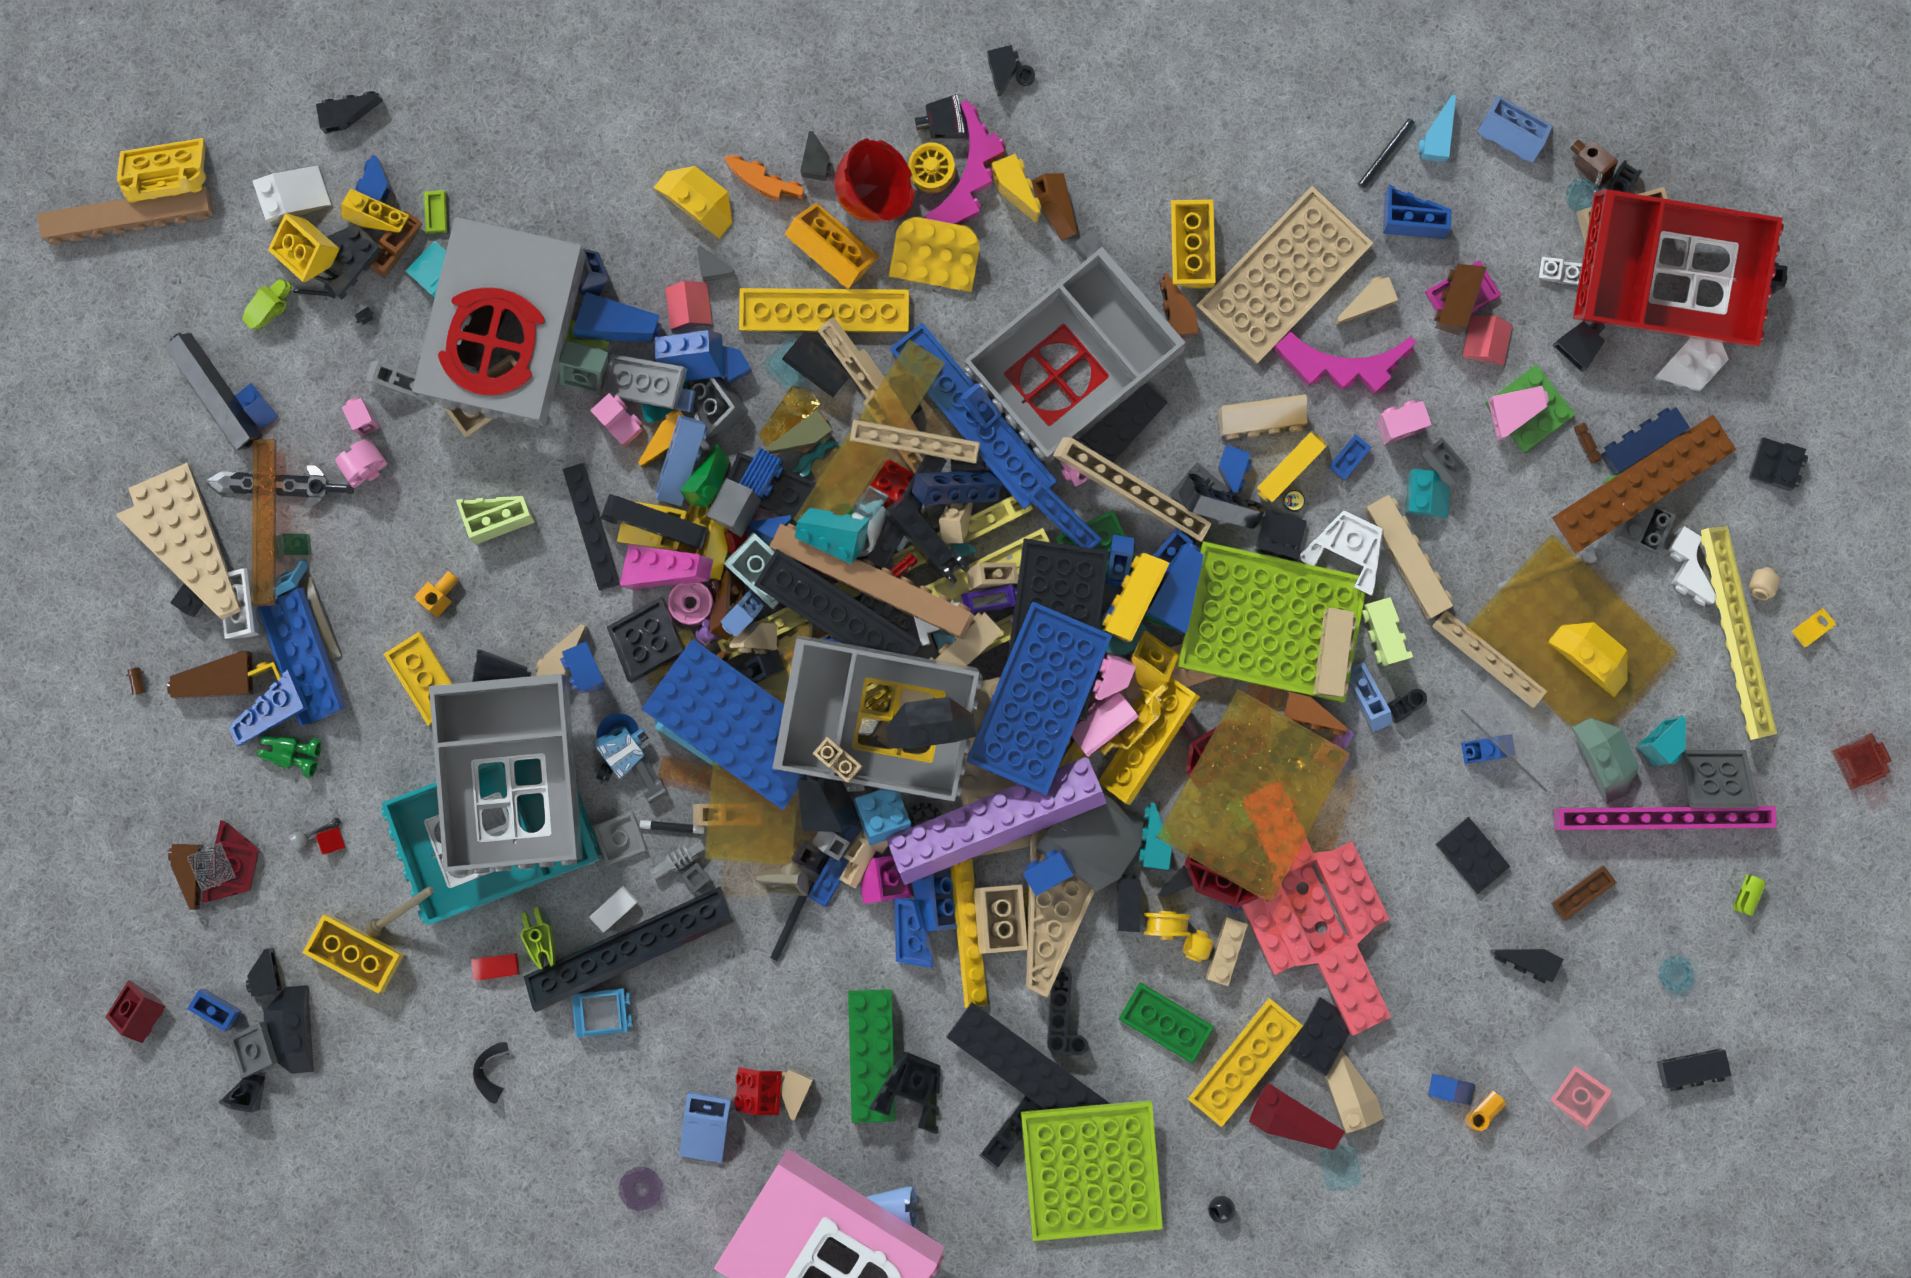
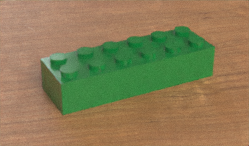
M892 989L849 990L851 1123L895 1122V1097L889 1116L869 1109L894 1068Z

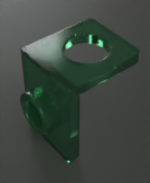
M281 534L272 538L274 558H280L285 555L311 554L309 534ZM279 541H280V544H281L280 551H278V542H279Z

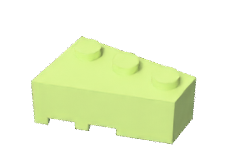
M523 496L496 497V499L478 498L465 501L463 499L456 500L468 536L475 545L535 523L529 504Z
M1391 597L1364 605L1362 618L1365 623L1368 622L1370 628L1368 637L1370 642L1375 644L1376 651H1374V657L1377 664L1380 663L1381 667H1385L1412 658V652H1407L1404 643L1406 636L1404 633H1401L1398 624L1399 618Z

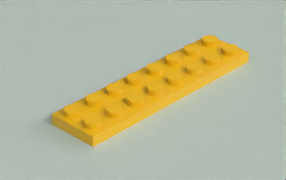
M740 288V332H818L820 327L834 317L845 333H909V290Z

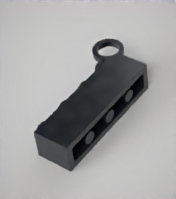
M899 497L884 511L939 576H945L952 584H955L957 578L950 571L954 566L958 565L966 573L970 570L967 563L959 555L952 552L906 497Z

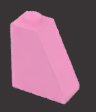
M1543 386L1492 396L1488 400L1497 441L1503 440L1547 407L1549 399L1547 392L1543 391Z

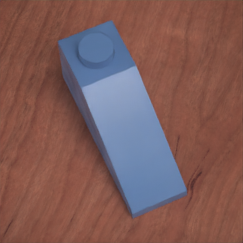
M750 589L720 621L723 624L724 630L736 637L758 615L766 603Z
M1364 662L1352 666L1349 684L1372 732L1391 725V710Z

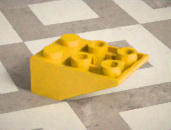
M1016 154L993 162L991 172L998 192L1032 221L1037 223L1042 208L1039 199L1033 197L1032 190L1034 189L1030 178H1025V166L1022 159H1017Z
M636 502L688 521L689 514L687 511ZM621 522L617 542L678 552L681 550L682 543Z

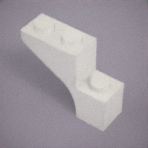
M1684 526L1677 531L1666 551L1671 553V558L1679 562L1684 561L1671 583L1676 586L1675 589L1685 595L1688 593L1693 596V600L1702 606H1705V604L1711 605L1716 600V594L1697 561V549L1701 542V536Z

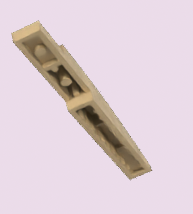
M834 317L828 320L818 329V332L867 397L863 403L877 423L918 431L899 398L866 350L858 351ZM898 450L915 473L925 454Z

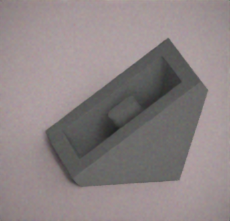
M699 245L697 247L703 282L729 278L735 275L734 269L702 246Z

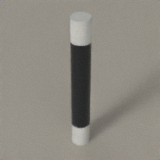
M640 820V829L704 834L705 826Z

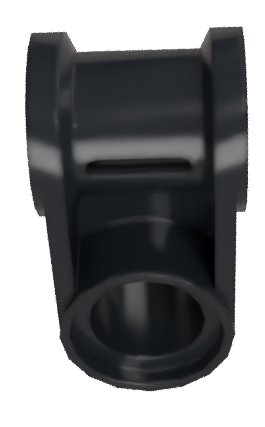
M1624 159L1606 189L1614 190L1613 187H1618L1621 192L1628 193L1641 175L1642 170H1636L1627 164V161Z
M1413 689L1387 703L1395 719L1394 723L1402 721L1423 707L1427 702V695L1421 689ZM1413 693H1418L1421 696V702L1418 705L1413 704L1411 701Z

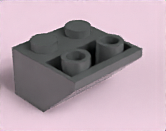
M1652 504L1621 524L1614 539L1633 548L1659 554L1676 515Z

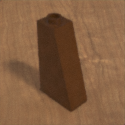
M240 651L170 676V681L167 683V691L170 694V698L185 699L253 695V677L248 676V672L253 671L252 652Z

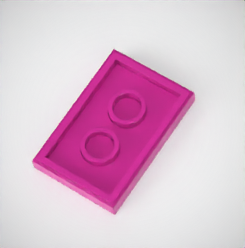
M1478 260V261H1476L1475 263L1471 264V265L1483 266V264L1481 263L1480 260ZM1485 271L1472 313L1502 296L1487 271ZM1447 279L1424 292L1435 311L1442 307L1443 302L1440 301L1443 290L1448 289L1450 283Z

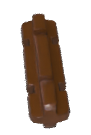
M1586 423L1576 425L1574 430L1580 436L1578 439L1585 453L1589 454L1587 457L1590 463L1601 460L1602 456L1599 451H1596L1597 446L1592 435L1587 432L1589 429Z

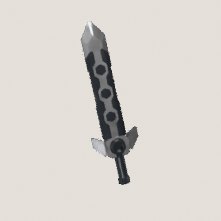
M307 466L311 477L221 471L206 481L220 493L308 497L303 505L304 508H313L321 503L323 498L327 496V492L354 493V488L350 484H328V480L325 478L326 475L316 466Z

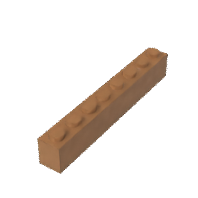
M203 186L199 192L190 191L176 196L170 195L156 199L139 200L134 203L128 202L127 199L37 213L41 239L51 245L61 244L62 240L70 239V241H80L85 236L99 238L103 237L104 233L112 232V234H122L127 229L141 231L146 229L145 226L164 227L169 222L183 224L187 222V219L193 218L195 220H206L208 216L214 215L211 190Z

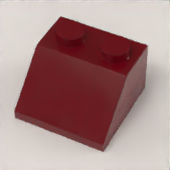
M128 980L105 1018L122 1036L143 1043L146 1037L150 1035L157 1019L162 1016L166 1006L159 998Z

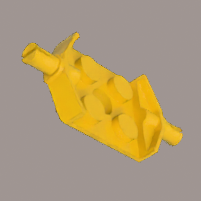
M1161 682L1152 692L1138 688L1142 695L1133 703L1132 707L1139 717L1107 741L1099 749L1102 754L1107 755L1113 747L1129 750L1159 718L1160 701L1162 700L1160 696L1168 689L1164 682Z

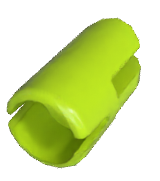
M1746 874L1733 905V910L1753 916L1767 884L1766 881L1754 875Z

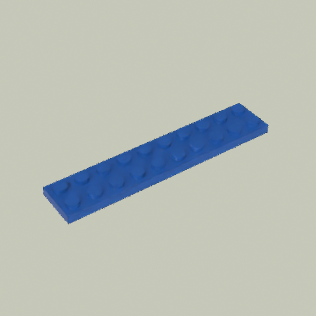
M923 323L890 348V352L905 370L910 372L912 378L965 440L980 442L978 456L1024 510L1032 504L1026 496L1040 481L1050 489L1057 484L1056 479L1002 416L985 429L967 411L961 396L975 384Z

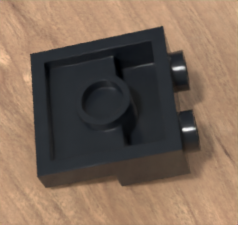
M1764 437L1761 438L1749 478L1786 491L1793 490L1800 485L1802 475H1799L1801 467H1805L1808 461V455H1805L1806 449L1789 443L1783 444Z

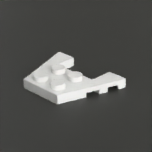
M1343 511L1300 554L1299 560L1316 566L1325 548L1364 567L1354 587L1373 596L1383 529L1349 512Z

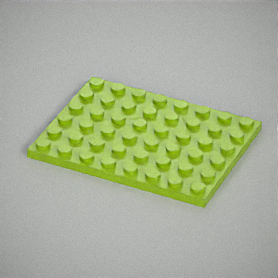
M1203 541L1200 553L1204 554L1188 630L1183 635L1177 667L1345 703L1347 693L1341 698L1313 695L1323 614L1324 610L1328 608L1353 611L1354 618H1356V626L1351 633V639L1354 640L1353 649L1351 652L1349 651L1348 660H1351V667L1349 673H1346V681L1349 684L1365 592L1354 587L1359 575Z

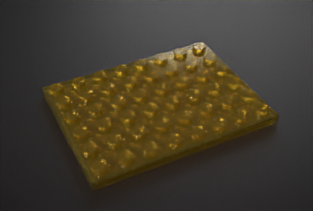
M1553 534L1542 543L1466 625V628L1477 638L1487 642L1543 687L1547 693L1541 700L1570 727L1588 718L1611 724L1677 652L1673 646ZM1594 622L1627 649L1628 681L1615 697L1610 695L1548 643L1560 626Z
M1237 689L1156 838L1271 903L1351 753Z

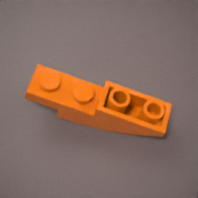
M738 155L725 156L726 165L733 174L757 193L780 202L782 194L803 200L805 190L804 187H801L800 183L795 181L787 183L781 181V178L775 175H769L768 177L766 167L758 161L750 163L744 161V158Z

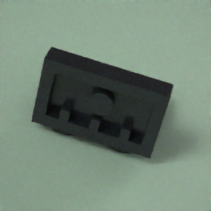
M1266 510L1255 551L1296 562L1301 554L1300 546L1307 521Z

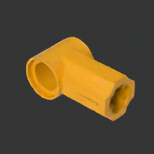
M1492 1090L1473 1111L1467 1114L1465 1119L1466 1125L1472 1130H1485L1490 1121L1507 1103ZM1476 1115H1479L1482 1119V1123L1478 1127L1473 1124V1118Z

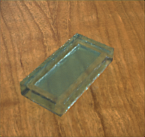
M869 486L854 504L852 510L872 520L884 505L888 496Z

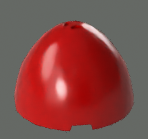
M865 138L854 144L844 154L837 166L834 179L836 199L844 211L861 221L878 223L897 219L910 209L914 200L915 189H912L910 179L912 172L903 156L892 145L883 140L875 141Z

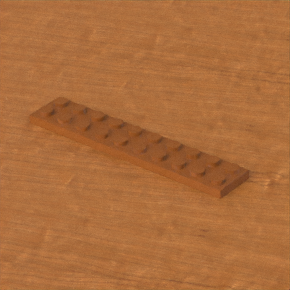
M1713 414L1551 518L1576 554L1737 449Z

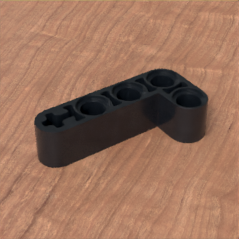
M1194 473L1187 475L1178 491L1183 505L1190 512L1250 529L1257 527L1266 511L1262 504L1254 500L1208 488L1204 479Z
M1060 968L1057 976L1060 975V972H1064V975L1068 977L1067 980L1063 981V988L1067 987V991L1061 989L1054 990V987H1059L1060 984L1059 980L1055 979L1050 990L1047 1047L1052 1053L1083 1055L1088 1050L1086 1038L1079 1034H1068L1072 976L1067 969ZM1057 994L1065 995L1066 1002L1063 1005L1059 1006L1054 1003V997ZM1057 1015L1064 1018V1024L1061 1027H1055L1052 1024L1053 1018ZM1055 1037L1061 1038L1063 1042L1062 1046L1058 1049L1052 1048L1050 1044L1051 1040ZM1076 1039H1081L1084 1042V1047L1079 1051L1072 1048V1043Z

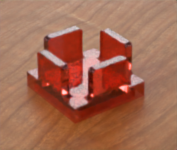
M1869 733L1831 750L1850 790L1886 777V774L1891 772L1887 763L1892 762L1883 742H1876L1873 733Z

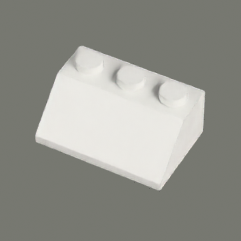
M243 568L228 572L242 611L223 619L225 639L259 635V623L257 620V604L255 601L252 571Z

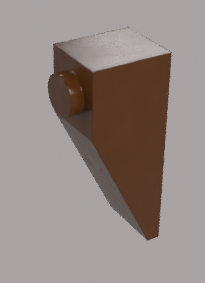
M729 569L725 571L710 615L709 629L710 633L726 641L733 634L727 633L720 621L744 597L745 583Z
M172 844L168 851V860L171 861L170 866L189 910L200 909L201 881H198L196 876H201L202 874L196 873L202 872L196 871H202V869L196 870V861H203V859H199L203 858L199 857L203 856L199 855L203 854L200 853L203 852V845ZM193 855H194V870H193V868H192V867H193V866H192L193 863L189 861V860H191V859L193 858Z

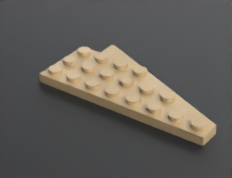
M1044 828L1031 834L1030 862L1036 859L1040 862L1045 859L1044 854L1037 850L1036 846L1048 829ZM1074 875L1035 896L1029 885L1026 988L1044 997L1049 995L1095 890Z

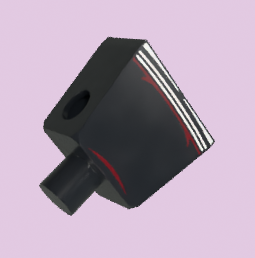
M958 94L925 105L926 116L915 118L916 130L929 128L931 139L965 138Z

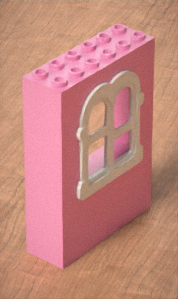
M787 1149L714 1269L727 1278H802L809 1266H815L831 1276V1278H858L868 1262H873L886 1272L888 1278H932V1276L935 1277L940 1269V1264L945 1256L942 1255L943 1245L795 1152ZM828 1237H833L859 1254V1259L849 1274L840 1272L817 1256Z

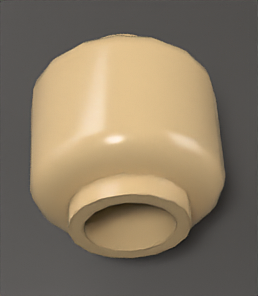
M1769 567L1754 571L1749 583V590L1752 596L1759 600H1768L1774 597L1781 581L1780 577L1774 569Z

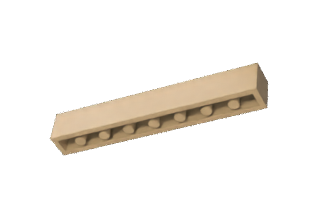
M1063 437L1053 457L1170 528H1178L1192 541L1202 542L1212 524L1071 437Z

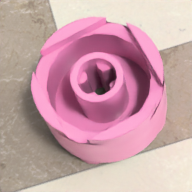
M370 439L354 443L350 446L352 450L347 454L343 451L335 460L338 468L352 488L359 486L367 479L369 481L374 480L380 475L378 471L387 465L386 460Z

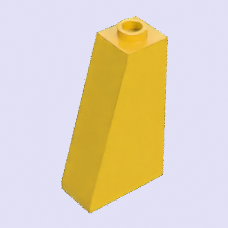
M1314 430L1311 431L1257 487L1260 490L1258 494L1266 502L1268 500L1273 502L1328 444Z

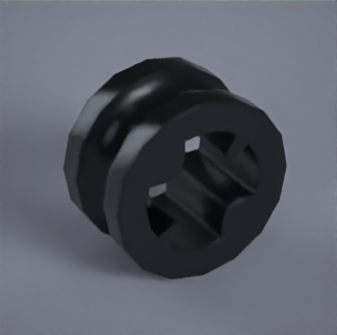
M1028 65L1019 67L1016 72L1017 82L1022 86H1029L1033 83L1035 78L1033 68ZM1023 71L1031 74L1029 75V80L1020 78Z

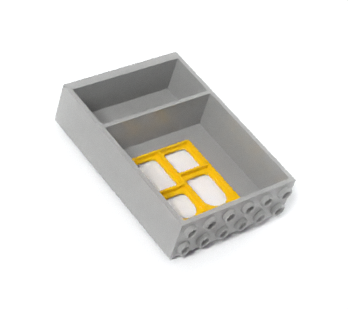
M797 635L773 769L846 782L813 754L825 738L829 737L863 766L851 779L850 783L955 801L956 796H960L962 783L959 777L960 774L964 775L966 762L963 756L964 753L968 754L969 739L954 743L932 745L923 754H911L904 752L902 748L884 749L859 744L860 724L863 718L890 722L899 710L901 694L904 689L929 693L935 698L950 697L972 713V710L976 711L978 698L975 693L976 689L981 688L982 676L979 674L978 669L974 667ZM876 683L893 688L891 705L888 712L869 710L864 707L868 684Z

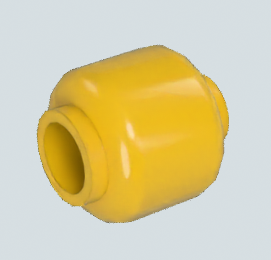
M1196 930V933L1191 932V936H1186L1182 948L1183 953L1186 954L1185 958L1202 963V960L1209 959L1214 944L1213 940L1208 938L1209 933Z

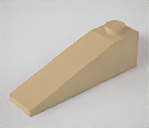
M1341 1048L1325 1079L1341 1128L1347 1134L1368 1127L1384 1119L1377 1096Z

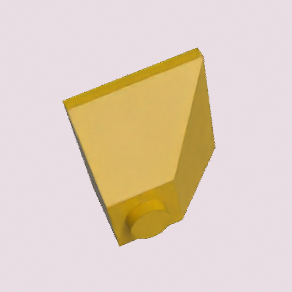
M1146 630L1143 631L1131 659L1136 667L1137 683L1152 692L1161 682L1166 684L1169 681L1179 654Z

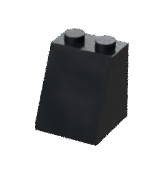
M806 774L798 780L803 831L842 832L860 821L855 805L843 781Z

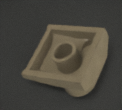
M788 863L786 866L781 867V869L760 871L756 876L755 881L765 889L766 893L808 896V876L803 870L799 869L797 864Z

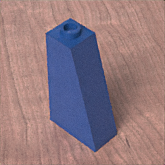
M586 292L573 328V338L653 342L654 336H659L662 324L659 323L660 315Z
M1191 543L1181 546L1145 612L1182 634L1188 630L1204 554L1199 552L1200 548Z

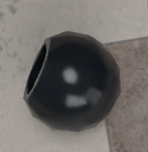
M1222 1195L1216 1196L1210 1201L1208 1212L1213 1221L1220 1224L1228 1223L1235 1215V1205L1230 1198Z

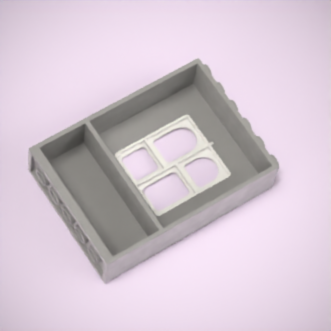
M563 674L429 686L443 871L450 872V876L467 875V870H472V874L488 873L490 872L489 868H494V871L512 870L511 866H516L517 869H531L533 864H539V867L555 866V862L561 861V865L577 864V860L583 859L568 677ZM538 758L541 761L542 782L537 785L517 786L514 771L515 761ZM503 762L506 773V798L482 800L480 797L478 766L482 763ZM541 793L544 797L545 824L538 832L528 833L520 827L518 821L517 797L519 795ZM493 808H507L509 811V828L507 831L497 837L487 834L483 828L482 811Z

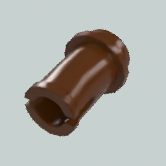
M140 667L128 669L126 677L129 676L132 695L145 693L146 690L142 678L144 672L141 671Z

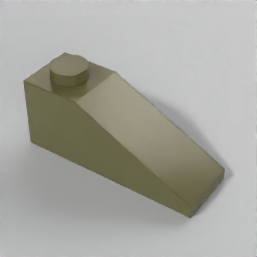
M816 410L774 441L766 450L771 454L813 447L820 443L824 445L832 438L833 430L818 410Z

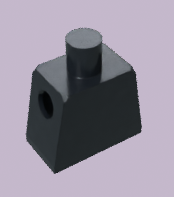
M1582 321L1559 338L1553 346L1577 369L1583 372L1589 367L1605 342L1599 335L1605 329V325L1592 323L1589 326L1586 322Z

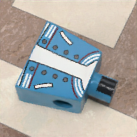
M623 726L594 740V743L620 779L643 758L645 754L639 745L649 739L643 728L631 735L626 726Z

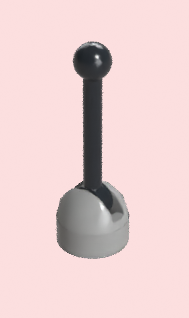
M334 818L332 822L308 834L295 832L289 835L291 843L297 851L306 845L307 838L332 826H339L341 820Z

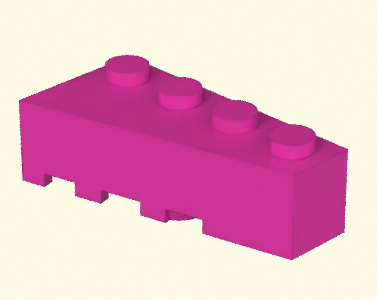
M628 544L620 586L630 590H640L641 588H657V586L664 585L673 586L679 583L687 584L709 581L713 559L698 554Z

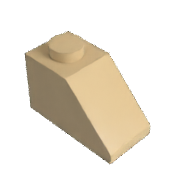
M978 563L972 566L967 572L969 591H982L1008 585H1017L1016 563Z
M791 1068L788 1072L783 1071L781 1095L790 1119L795 1120L813 1078Z

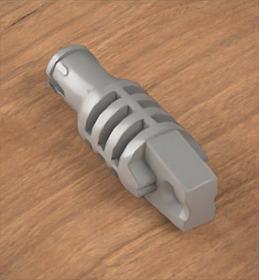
M702 840L693 845L688 842L665 857V861L649 869L653 878L658 881V879L671 871L677 872L699 858L697 853L704 850L706 846Z

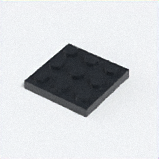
M662 597L607 626L626 679L630 683L677 659L684 651L666 601Z

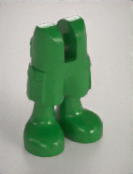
M261 736L260 743L270 747L273 746L272 752L270 750L258 749L257 757L286 769H291L293 766L302 769V774L305 778H312L314 776L318 761L296 757L295 753L319 758L322 749L320 739L313 738L309 744H300L295 737Z

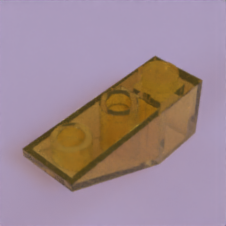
M792 385L758 436L768 447L812 414L820 402L810 390Z

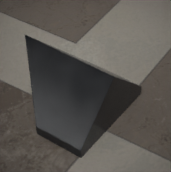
M252 1075L241 1079L218 1103L233 1110L251 1113L260 1110L266 1077Z

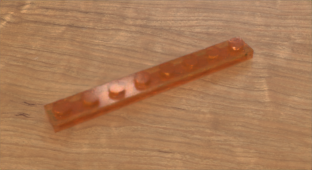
M275 439L253 440L252 605L254 607L273 606L276 600L277 441Z

